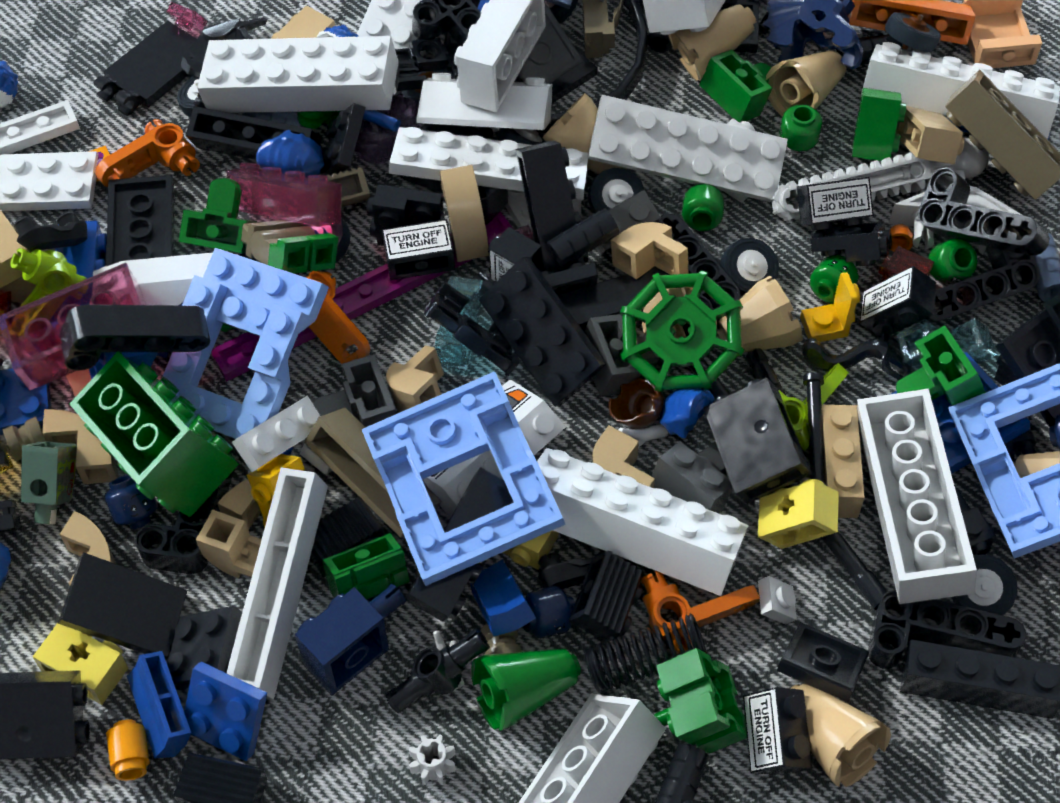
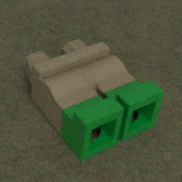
M289 219L245 223L242 226L241 241L246 244V256L255 258L263 264L296 274L307 272V270L312 272L335 269L338 237L331 233L315 234L311 227L303 226L304 222L302 220Z

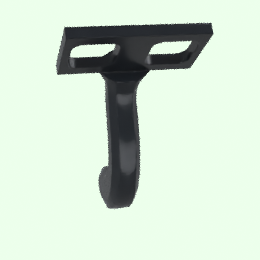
M884 333L881 335V341L869 340L860 343L840 355L828 353L822 344L814 338L807 339L802 348L804 359L816 369L826 372L837 363L847 369L866 358L874 357L882 359V370L897 380L912 373L911 350ZM889 343L903 353V357L889 348ZM890 362L902 369L904 376L894 371L890 367Z

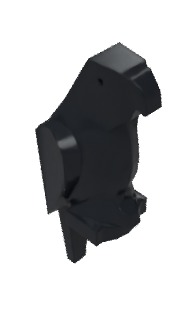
M262 17L240 21L241 18L205 26L197 40L183 55L181 67L187 74L200 77L209 40L253 39L247 31L265 25L267 19Z

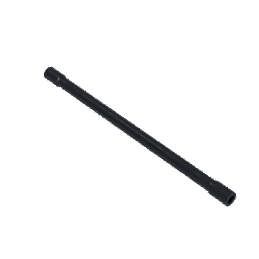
M703 359L700 363L704 371H706L709 365ZM694 365L688 366L694 375H698ZM719 378L711 384L712 388L708 390L712 393L714 399L722 395H731ZM796 481L783 488H790L801 484V482ZM839 531L831 534L829 537L822 538L853 578L855 585L874 610H877L882 596L888 590L877 576L866 567Z

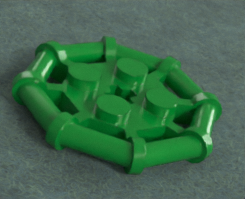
M701 270L699 273L659 275V273L652 275L653 279L627 306H622L623 352L620 356L623 362H628L655 386V391L662 393L664 390L704 388L705 391L712 388L711 384L737 357H742L745 349L742 348L741 339L742 303L740 300L733 299L708 277V272ZM693 287L691 294L685 295V297L669 295L666 290L669 288ZM705 291L721 307L715 310L710 309L699 299L701 292ZM660 292L662 300L649 313L642 312L641 310ZM727 316V341L717 338L716 320ZM636 321L646 323L647 335L646 341L637 345ZM685 323L690 325L688 328L689 335L686 338L682 336L679 338L674 337L676 333L673 328L674 325L679 324L683 326ZM714 347L724 350L704 371L700 362ZM651 350L664 362L661 371L659 372L641 355ZM694 365L698 374L669 376L672 366L688 367Z

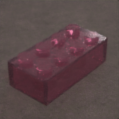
M126 262L0 315V328L13 370L29 391L75 372L74 370L67 369L65 366L60 339V331L68 312L72 308L87 304L147 305L140 284Z

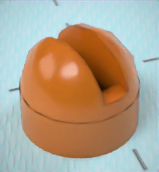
M897 224L891 227L892 249L890 250L896 253L910 250L913 245L911 229L904 224Z

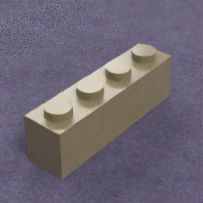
M346 408L319 416L304 443L360 496L400 538L404 537L395 508L362 432V429L366 427ZM426 486L433 505L437 510L442 501Z

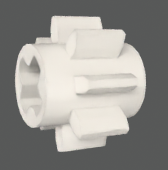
M423 735L421 736L422 743L418 748H409L410 757L416 760L409 764L411 774L420 772L423 785H426L429 780H437L440 784H443V776L446 772H455L456 770L455 763L449 760L455 755L454 746L445 748L442 735H439L436 739H427Z

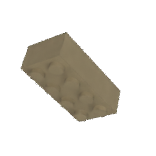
M980 69L951 95L945 106L948 110L946 113L947 117L957 127L963 125L971 133L968 136L970 141L979 150L985 148L993 156L991 161L994 166L1003 174L1007 171L1016 180L1013 184L1025 197L1030 194L1036 200L1060 179V152Z

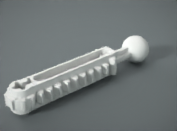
M964 138L963 151L961 155H957L955 164L919 159L912 152H909L904 156L902 154L895 156L893 161L890 157L883 159L881 164L878 160L873 161L869 167L866 163L858 165V171L854 166L846 168V174L842 169L834 171V177L831 172H826L822 174V180L819 175H814L810 177V183L807 178L798 180V184L793 180L786 183V185L781 184L777 187L774 196L770 199L773 208L772 213L774 215L777 214L784 221L800 219L799 204L787 205L786 203L787 198L793 199L798 197L796 186L870 177L872 201H874L875 196L880 200L886 198L887 193L891 197L899 195V190L903 195L910 193L911 190L912 192L925 188V180L930 179L932 174L940 168L948 167L955 170H964L965 178H974L980 175L987 166L989 153L985 148L979 150L969 138Z

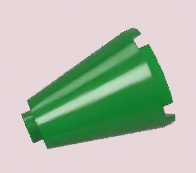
M566 649L482 655L473 659L471 665L473 686L480 684L482 696L476 698L478 706L490 727L494 730L500 728L499 731L510 728L576 685L578 676L581 674L577 657L574 654H570Z

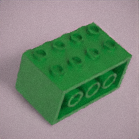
M117 351L69 405L85 422L84 426L102 442L101 446L119 462L118 466L137 483L135 486L143 495L150 500L158 497L157 500L171 513L179 510L188 517H191L239 465L230 454L233 448L218 434L215 437L213 436L212 432L215 428L201 415L197 417L194 415L197 409L183 396L178 398L176 396L179 389L165 377L159 381L157 379L159 375L145 362L137 365Z

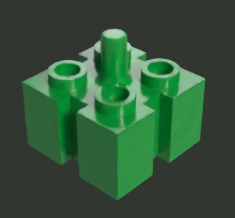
M698 648L656 665L660 678L657 681L658 690L665 701H670L671 707L655 713L654 716L663 726L668 725L676 738L693 746L696 745L697 748L709 754L747 739L746 721L742 708L738 707L735 695L738 694L729 666L717 659L711 661L710 655Z

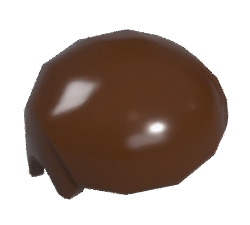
M637 378L628 384H622L620 386V395L615 399H609L610 416L620 425L631 429L650 427L658 419L664 407L663 393L655 391V386L647 379Z

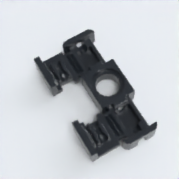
M440 38L411 40L409 48L395 49L399 61L395 80L396 91L422 89L423 81L426 80L425 75L418 76L416 73L443 70L445 66L447 70L452 71L453 76H451V79H457L458 68L454 64V57L459 44H442ZM424 50L430 51L436 58L426 59L421 56L420 52Z
M445 281L425 306L424 315L441 324L453 334L455 339L481 357L482 355L505 372L506 376H509L519 364L517 353L514 352L512 354V346L494 322L486 330L465 313L462 316L460 313L469 302V299Z

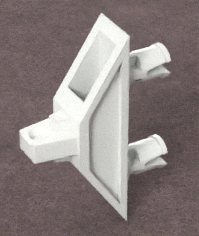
M953 169L957 174H959L963 179H965L964 170ZM953 183L948 186L946 191L952 187ZM970 186V194L966 204L1022 215L979 188ZM922 192L894 204L889 224L914 226L913 245L918 248L921 236H923L925 248L928 249L934 245L933 232L925 227L918 218L919 208L925 192ZM942 214L936 218L935 222L941 218ZM972 219L966 222L964 228L970 225ZM1002 225L996 228L994 234H997L1001 230ZM979 245V252L983 255L986 246Z

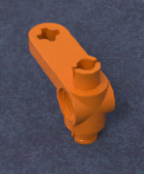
M154 119L153 123L156 127L149 122L145 127V134L102 159L96 167L95 175L105 187H108V180L132 178L157 162L165 167H170L173 171H181L185 176L192 175L187 168H190L195 173L200 167V162L195 158L196 150L185 139L180 126L173 123L163 124L161 120Z
M312 271L305 278L323 283L329 289L316 321L308 327L341 364L369 356L370 344L367 338L333 300L336 290L335 277L331 278L332 274L327 271ZM355 344L358 349L356 352L349 354L346 349Z
M655 571V576L650 573L641 579L648 593L642 600L649 614L650 628L655 633L654 626L655 624L658 625L663 640H667L662 626L663 622H665L669 628L677 654H680V649L671 623L665 621L661 616L660 611L662 609H671L677 614L678 621L675 623L682 646L687 651L688 646L680 627L679 617L683 618L686 626L685 616L691 613L694 615L698 626L702 627L748 609L760 602L757 589L752 585L690 608L687 600L680 595L676 584L668 585L663 573Z

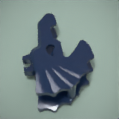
M769 0L766 7L769 15L763 26L771 30V33L766 38L767 41L774 44L775 49L781 50L778 62L804 56L805 44L812 41L823 50L836 49L844 53L841 59L842 64L849 69L858 68L862 62L864 49L856 31L848 24V15L855 7L853 1ZM823 32H831L833 37L825 39Z

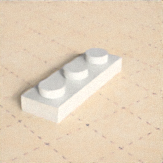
M65 100L0 123V155L11 154L80 129L69 101Z
M306 396L241 435L232 443L252 473L307 438L320 414L309 397Z

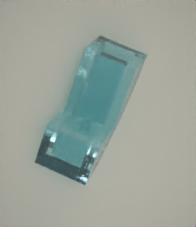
M450 276L448 284L469 299V302L464 306L460 314L463 316L465 313L475 322L479 323L481 309L479 299L482 297L483 280ZM440 325L436 335L435 348L441 366L467 371L473 351L455 339L451 332Z
M976 318L950 331L964 353L967 352L976 363L997 355L988 327ZM926 319L896 335L904 362L919 369L922 368L919 361L921 356L914 342L939 329Z

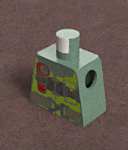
M42 441L22 445L21 501L35 503L34 523L56 524L57 505L71 501L76 473L77 444Z

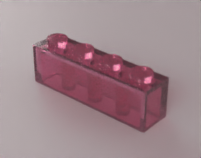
M241 163L240 169L227 170V178L235 180L241 185L242 194L239 211L315 227L341 223L342 184L328 182V176L310 175L306 178L305 172L286 171L284 174L282 173V168L263 167L259 169V164Z

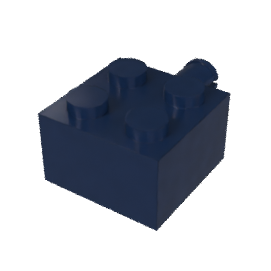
M390 584L387 589L370 602L355 587L346 594H339L330 602L325 611L317 617H310L304 621L299 627L298 632L295 633L303 665L331 696L389 650L384 619L406 603V599L401 591L397 590L395 592L397 589L395 585Z

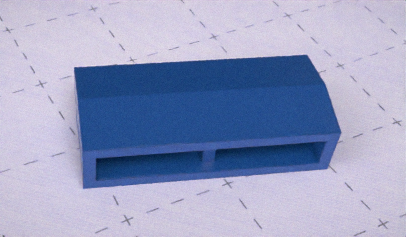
M503 559L482 570L474 584L470 583L472 595L493 637L516 631L536 619Z
M158 651L139 655L136 666L126 677L143 726L145 727L154 758L175 757L187 745L191 735L189 724L163 652Z

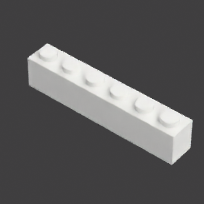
M282 467L279 472L227 669V674L267 692V699L272 700L275 697L328 489L326 483L315 472Z

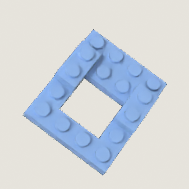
M215 248L203 278L194 275L182 306H199L203 308L210 336V345L197 352H172L163 377L167 378L179 389V392L176 394L178 398L183 396L195 406L197 410L194 412V415L196 417L201 415L215 428L214 431L237 439L279 413L291 383L288 358L298 334L316 321L329 287L323 283ZM223 324L260 336L248 366L255 373L242 404L197 387Z
M1060 363L948 407L1014 559L1060 542V463L1020 478L997 428L1060 404Z
M495 371L362 429L425 586L565 525L561 512L535 456L528 446ZM490 450L514 503L445 533L423 479Z

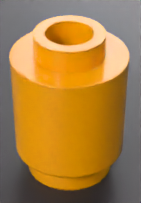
M132 719L120 720L114 723L113 727L106 732L111 771L115 772V778L121 781L135 780L143 777L147 773L146 767L150 763L145 727Z

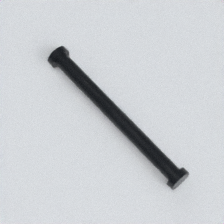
M812 372L803 376V385L807 386L809 457L812 473L810 479L820 480L825 485L821 386L824 384V375Z

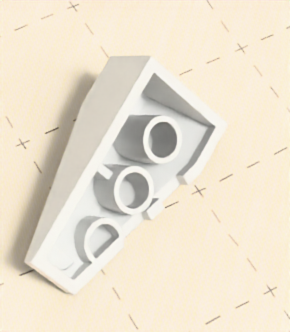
M213 253L127 260L93 271L91 291L94 305L178 306L184 302L194 275L203 278Z

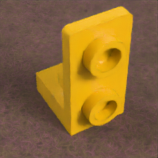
M848 272L840 274L833 304L801 310L800 319L808 339L814 338L819 342L849 336L851 324L855 322L856 305L860 302V291L858 285L852 283Z
M280 454L252 473L247 474L251 485V494L258 503L264 518V527L267 522L281 467L303 471L305 468L301 457Z

